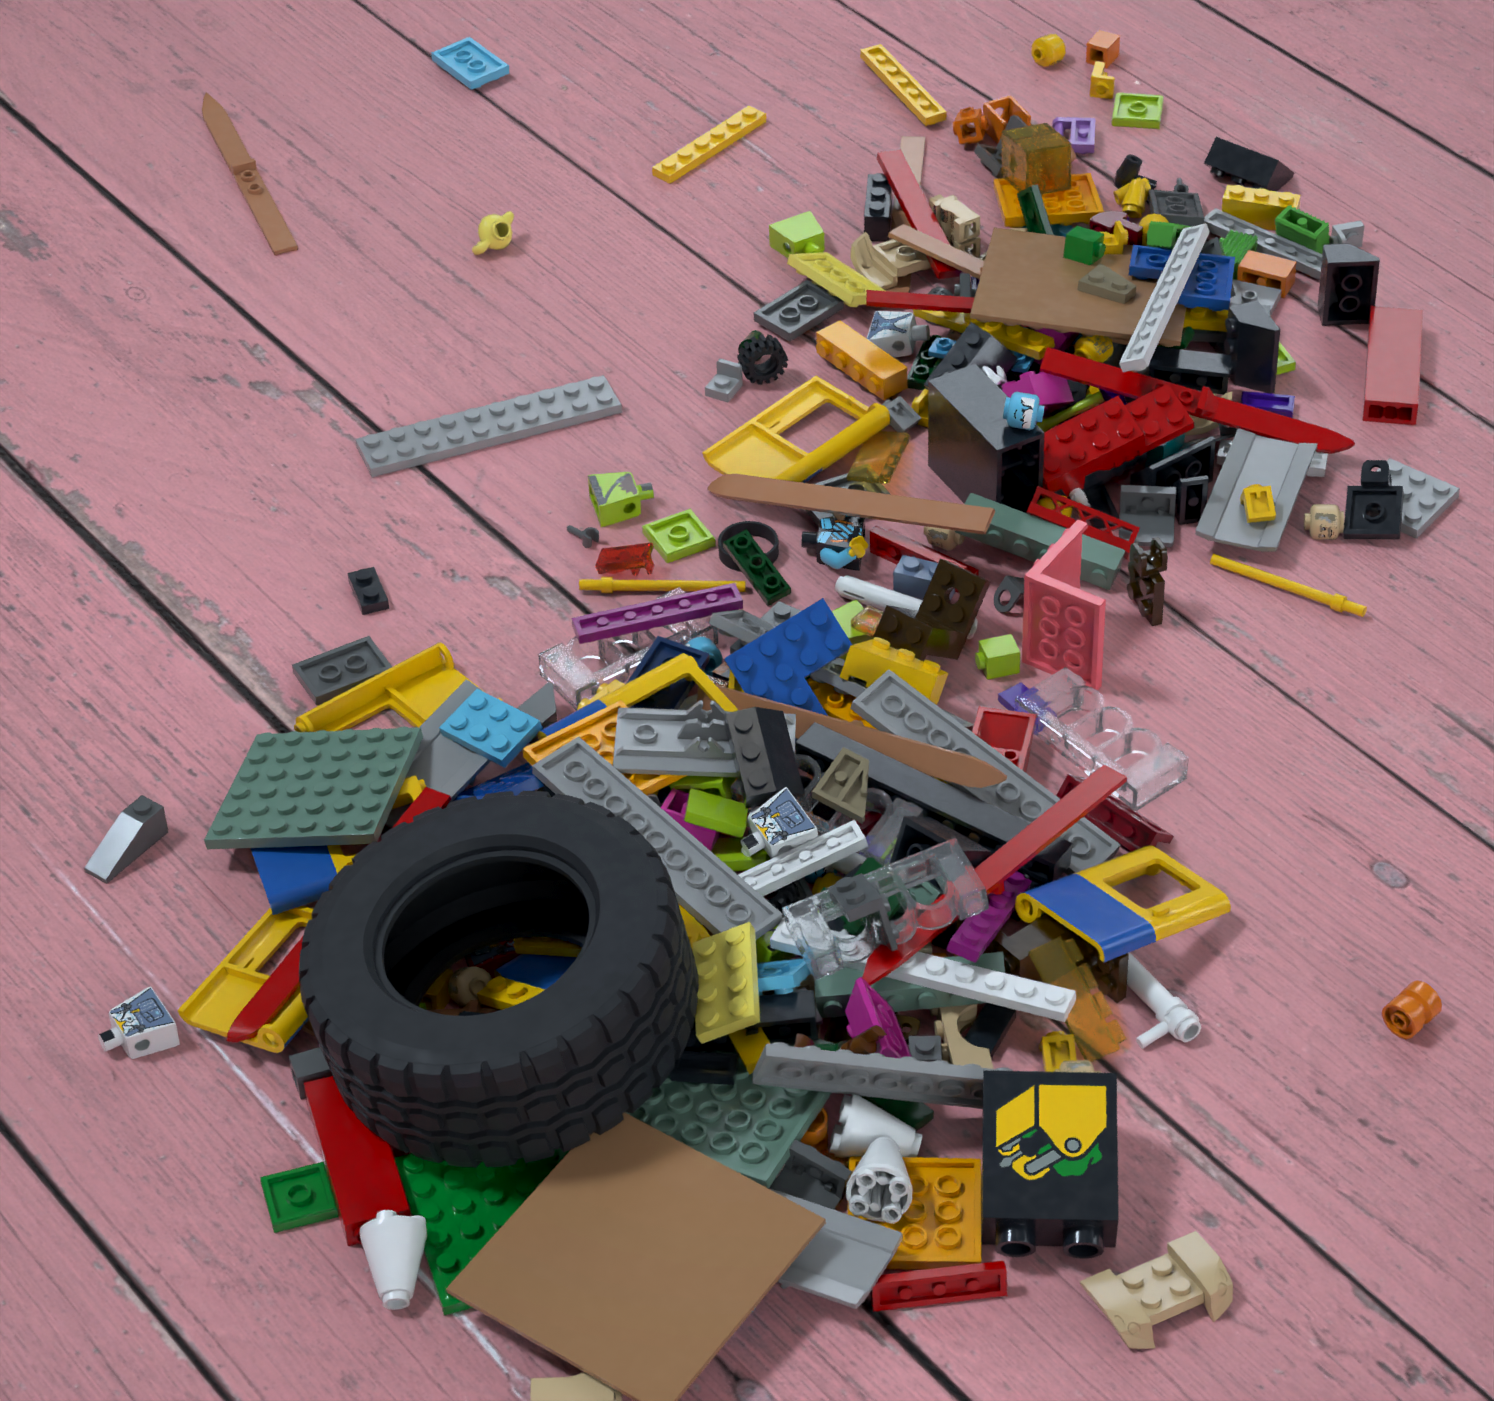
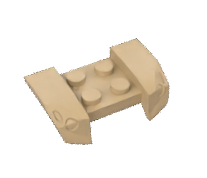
M865 232L851 245V261L856 272L884 290L897 286V277L907 276L910 273L927 270L931 267L924 253L894 239L872 246L870 237Z
M1197 1231L1167 1243V1254L1117 1276L1110 1269H1107L1080 1281L1082 1288L1108 1318L1128 1348H1155L1153 1325L1204 1303L1211 1320L1215 1322L1232 1303L1233 1283L1218 1254Z

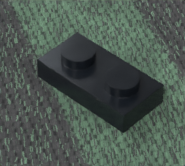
M374 567L348 573V581L362 615L389 609L387 596Z

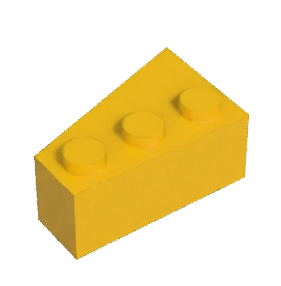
M875 637L874 639L850 646L839 678L847 681L852 676L867 681L865 687L868 688L890 669L937 705L948 673L941 670V666L933 661L924 660L923 662L915 658L913 652L906 649L897 650L890 647V642Z

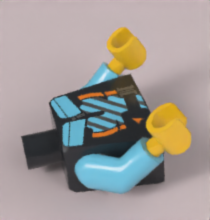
M847 515L844 520H837L835 517L822 518L818 532H802L801 547L816 549V557L819 564L828 565L835 569L845 568L860 571L862 557L865 555V549L869 546L865 540V518Z

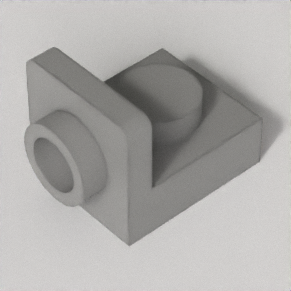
M1359 220L1333 225L1332 236L1329 237L1330 245L1351 244L1355 247H1362L1364 224Z
M719 359L717 361V374L705 387V396L728 403L743 386L742 365Z
M901 396L892 402L888 399L882 404L890 412V425L900 436L917 425L921 420V417Z

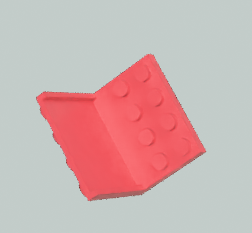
M1077 520L1070 528L1065 529L1062 537L1055 544H1051L1042 558L1037 559L1032 568L1024 575L1022 662L1096 693L1102 686L1106 600L1080 589L1082 533L1088 528V523Z

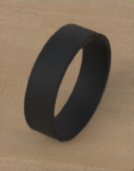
M756 521L738 522L726 527L720 533L718 538L719 558L726 567L732 570L742 572L723 548V542L746 529L751 536L762 537L774 545L769 552L765 553L772 564L778 558V535L773 528L764 523Z

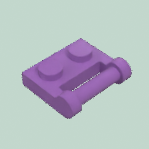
M1057 117L1052 122L1054 138L1059 136L1062 139L1064 131L1071 129V139L1068 141L1074 152L1079 154L1094 153L1096 118Z

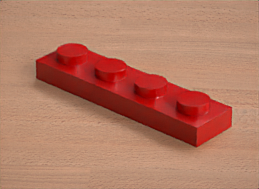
M1004 1260L881 1275L871 1290L873 1312L1007 1296L1006 1265Z

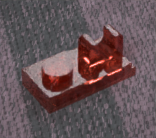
M651 542L602 548L595 565L598 574H615L624 570H630L633 576H638L640 568H645L648 575L652 574L655 565L651 553L654 546Z

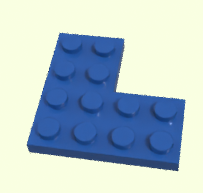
M1133 245L1128 275L1141 280L1148 278L1159 279L1173 249ZM1200 253L1177 304H1182L1187 308L1206 307L1212 311L1228 310L1235 257Z
M824 598L730 654L724 660L744 693L828 716L805 678L847 653L852 643Z
M527 762L462 791L453 801L476 796L477 800H479L485 794L513 791L514 796H517L522 791H535L544 785L533 774L532 765Z

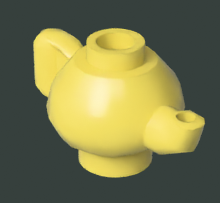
M506 212L502 216L497 214L485 216L478 227L480 242L473 246V254H482L487 248L500 250L509 246L512 239L511 224L514 220V213Z

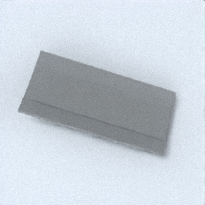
M1238 428L1197 525L1195 535L1209 541L1256 551L1276 552L1317 449V444H1296L1256 436L1255 433ZM1254 484L1271 486L1276 512L1275 520L1247 523L1244 504L1240 503L1243 488Z
M467 679L420 726L423 739L406 775V778L416 775L418 780L424 779L426 787L451 795L452 800L450 802L462 791H465L468 785L472 786L476 776L491 762V760L443 736L439 729L476 689L481 690ZM412 803L392 809L385 824L392 828Z
M699 700L689 710L618 708L613 767L620 773L737 777L725 729V713L730 711H724L713 700L710 702L712 709L709 711L702 709V700ZM784 713L795 755L796 714Z
M769 1188L826 1220L825 1225L777 1282L782 1283L781 1287L783 1289L791 1286L857 1309L865 1301L896 1253L903 1238V1233Z

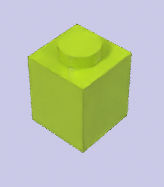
M1012 634L979 640V652L975 653L977 668L983 670L987 680L1020 673V650Z

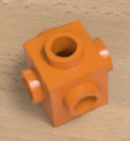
M967 107L961 109L952 122L953 132L955 136H958L959 144H974L983 140L986 130L989 128L987 117L982 115L981 108Z

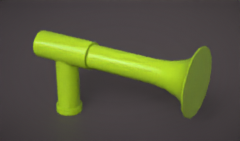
M1100 391L1093 395L1089 394L1075 405L1051 417L1042 419V422H1037V426L1046 432L1055 425L1104 403L1105 400Z

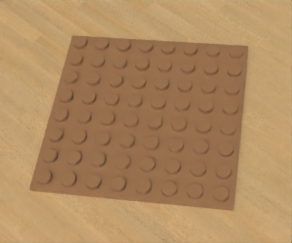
M994 227L970 318L983 323L994 321L1002 322L1007 326L1025 325L1036 330L1047 328L1055 329V331L1060 333H1068L1070 331L1081 333L1084 336H1107L1112 340L1131 339L1159 279L1148 278L1141 280L1128 275L1133 245H1124L1123 254H1104L1102 258L1090 266L1063 258L1064 236ZM1103 264L1136 285V293L1128 302L1122 304L1078 291V281L1096 266ZM1176 304L1160 338V345L1165 347L1180 346L1186 307L1182 304Z
M623 1113L624 1120L602 1135L592 1133L590 1141L568 1152L446 1288L448 1294L634 1401H678L825 1225L826 1220L635 1117Z

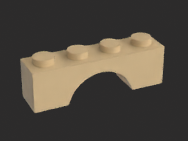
M977 1004L929 1009L930 1015L937 1018L934 1021L935 1036H941L942 1039L941 1057L943 1061L953 1065L977 1064L981 1068L994 1069L989 1049L974 1046L961 1036L962 1032L971 1027L976 1020Z

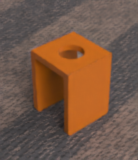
M1011 95L983 103V115H986L989 126L986 133L997 144L1012 115L1019 116L1031 129V115ZM997 108H1003L1001 116L995 111Z

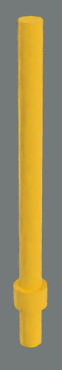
M1213 554L1210 559L1211 565L1329 605L1332 610L1341 613L1346 611L1364 617L1366 613V606L1349 601L1346 596L1337 593L1332 595Z
M601 577V579H579V590L601 591V593H613V591H698L735 583L739 592H746V581L613 580V577Z

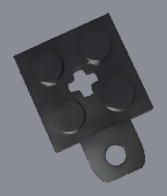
M1366 460L1361 470V486L1347 487L1344 539H1400L1404 497L1403 486H1392L1390 469L1386 460ZM1378 467L1381 471H1371V469ZM1372 508H1377L1380 513L1376 517L1366 515L1372 511Z

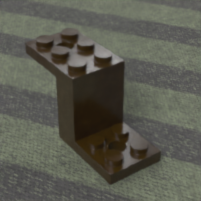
M940 559L919 610L886 605L872 639L875 637L885 639L890 642V647L897 650H909L915 654V658L923 662L927 655L958 660L991 582L947 560ZM953 589L959 591V600L955 604H952L949 598Z
M973 907L957 919V930L972 912ZM1048 914L1043 915L1010 937L999 931L983 952V954L1003 952L1006 974L1051 984L1071 970L1076 969L1081 977L1087 978L1102 994L1107 995L1116 1003L1126 998L1129 954L1126 953L1103 962L1100 960L1099 951L1095 946Z

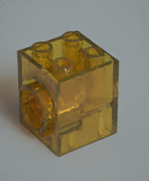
M1048 123L1002 131V177L1019 192L1031 185L1037 184L1041 195L1071 189V143Z

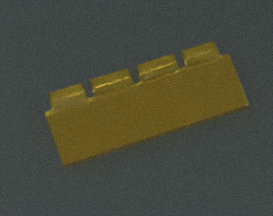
M880 431L863 443L847 475V481L888 484L910 441V435L901 432Z
M1059 937L1030 950L1028 954L1044 983L1076 991V1001L1065 1024L1070 1033L1074 1034V1041L1084 1060H1089L1092 1063L1120 1049L1118 1044L1127 1038L1117 1019L1106 1023L1105 1018L1113 1015V1012L1102 991L1093 995L1090 993L1091 990L1099 985L1087 963L1076 966L1075 963L1084 957L1075 940L1072 938L1063 942L1062 938Z

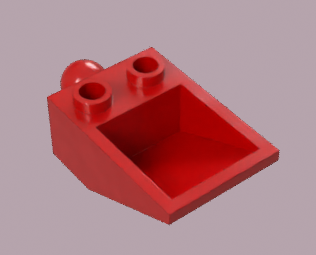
M979 706L972 732L1027 773L1037 714Z

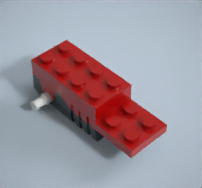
M1169 384L1124 405L1118 395L1045 432L1043 488L1090 507V504L1087 502L1088 499L1084 495L1085 492L1110 481L1114 476L1122 475L1126 470L1134 469L1138 464L1146 463L1148 451L1194 429V421Z

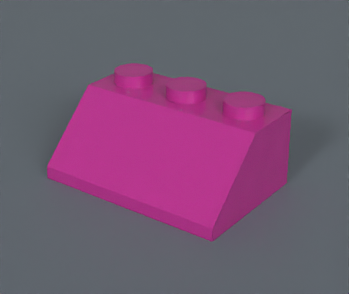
M862 977L858 978L855 981L845 1011L849 1021L847 1030L852 1039L872 1026L878 1025L887 1035L876 1041L877 1050L875 1053H880L890 1058L911 1057L893 1008Z

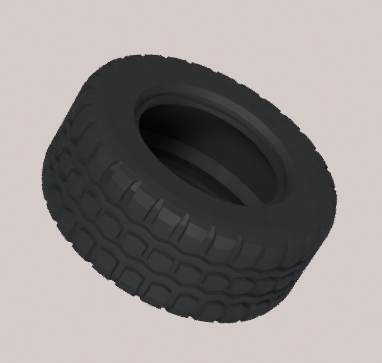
M513 791L485 794L479 800H477L476 796L453 801L448 803L445 809L439 806L414 816L413 822L410 824L402 822L381 835L382 840L380 842H371L352 858L353 865L344 866L330 882L329 891L323 892L312 911V920L308 921L304 931L302 950L300 951L299 982L305 1011L338 1090L347 1106L377 1136L405 1153L411 1152L415 1157L435 1163H441L445 1160L449 1165L459 1167H477L481 1162H484L486 1167H503L515 1165L517 1160L521 1158L524 1159L525 1163L554 1156L555 1150L559 1148L563 1152L576 1148L590 1141L592 1133L602 1135L624 1120L623 1113H634L653 1095L652 1088H659L668 1078L675 1067V1060L680 1059L687 1045L696 1015L699 982L695 958L670 875L657 851L636 828L619 815L615 816L612 811L593 802L585 804L581 798L559 793L551 797L549 792L522 791L517 796H514ZM524 937H548L565 940L582 947L573 964L556 982L538 995L512 1007L472 1016L444 1015L419 1007L422 998L430 986L445 970L462 958L490 945Z

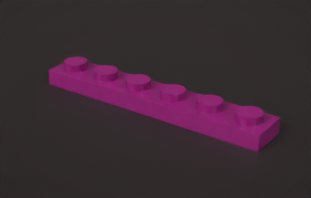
M730 583L572 618V627L579 644L703 618L711 616L712 613L743 609V599L736 584Z
M1016 871L1004 881L1005 891L1002 894L989 893L979 901L950 939L947 951L976 963L1015 911L1017 896L1028 891L1032 881Z

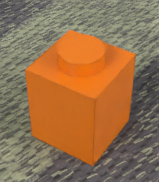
M1098 30L1087 42L1086 63L1095 65L1096 61L1105 62V69H1107L1119 56L1120 35Z

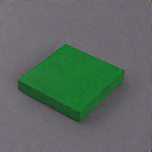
M324 1162L260 1177L274 1233L339 1217Z

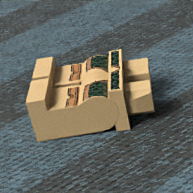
M937 195L930 198L929 205L949 244L976 258L980 257V237H978L980 235V216L958 201L954 195L946 198L942 195Z

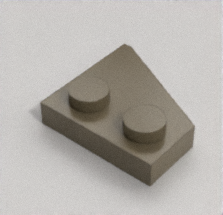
M1099 264L1078 281L1077 290L1125 304L1135 296L1136 285L1105 265Z
M843 747L812 791V798L863 824L866 811L869 760Z

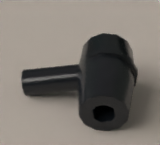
M1131 154L1127 155L1120 168L1117 169L1113 182L1117 189L1138 177L1141 179L1147 178L1138 175L1142 165V160L1139 157ZM1147 178L1151 190H1154L1157 181Z

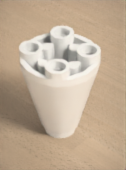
M844 1094L839 1113H841L839 1122L842 1123L841 1126L836 1124L834 1126L829 1152L834 1153V1156L839 1158H849V1156L863 1157L875 1139L889 1137L899 1146L902 1157H917L922 1134L916 1133V1129L861 1096Z
M879 1137L875 1139L868 1147L847 1182L846 1198L849 1202V1210L856 1216H862L872 1221L896 1223L912 1202L913 1187L899 1146L892 1138Z
M382 1210L376 1214V1219H372L361 1226L360 1238L379 1298L383 1301V1307L399 1310L408 1307L410 1299L413 1297L427 1238L426 1219L423 1216H400L393 1210Z

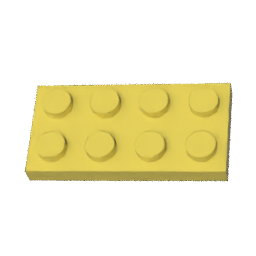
M827 252L789 254L787 264L795 268L798 274L807 276L812 280L813 284L827 289L828 294L839 297L847 306L858 307V305L866 304L867 290L886 291Z
M747 922L694 942L693 955L699 982L695 1022L696 1037L703 1044L760 1023L756 935L752 924Z

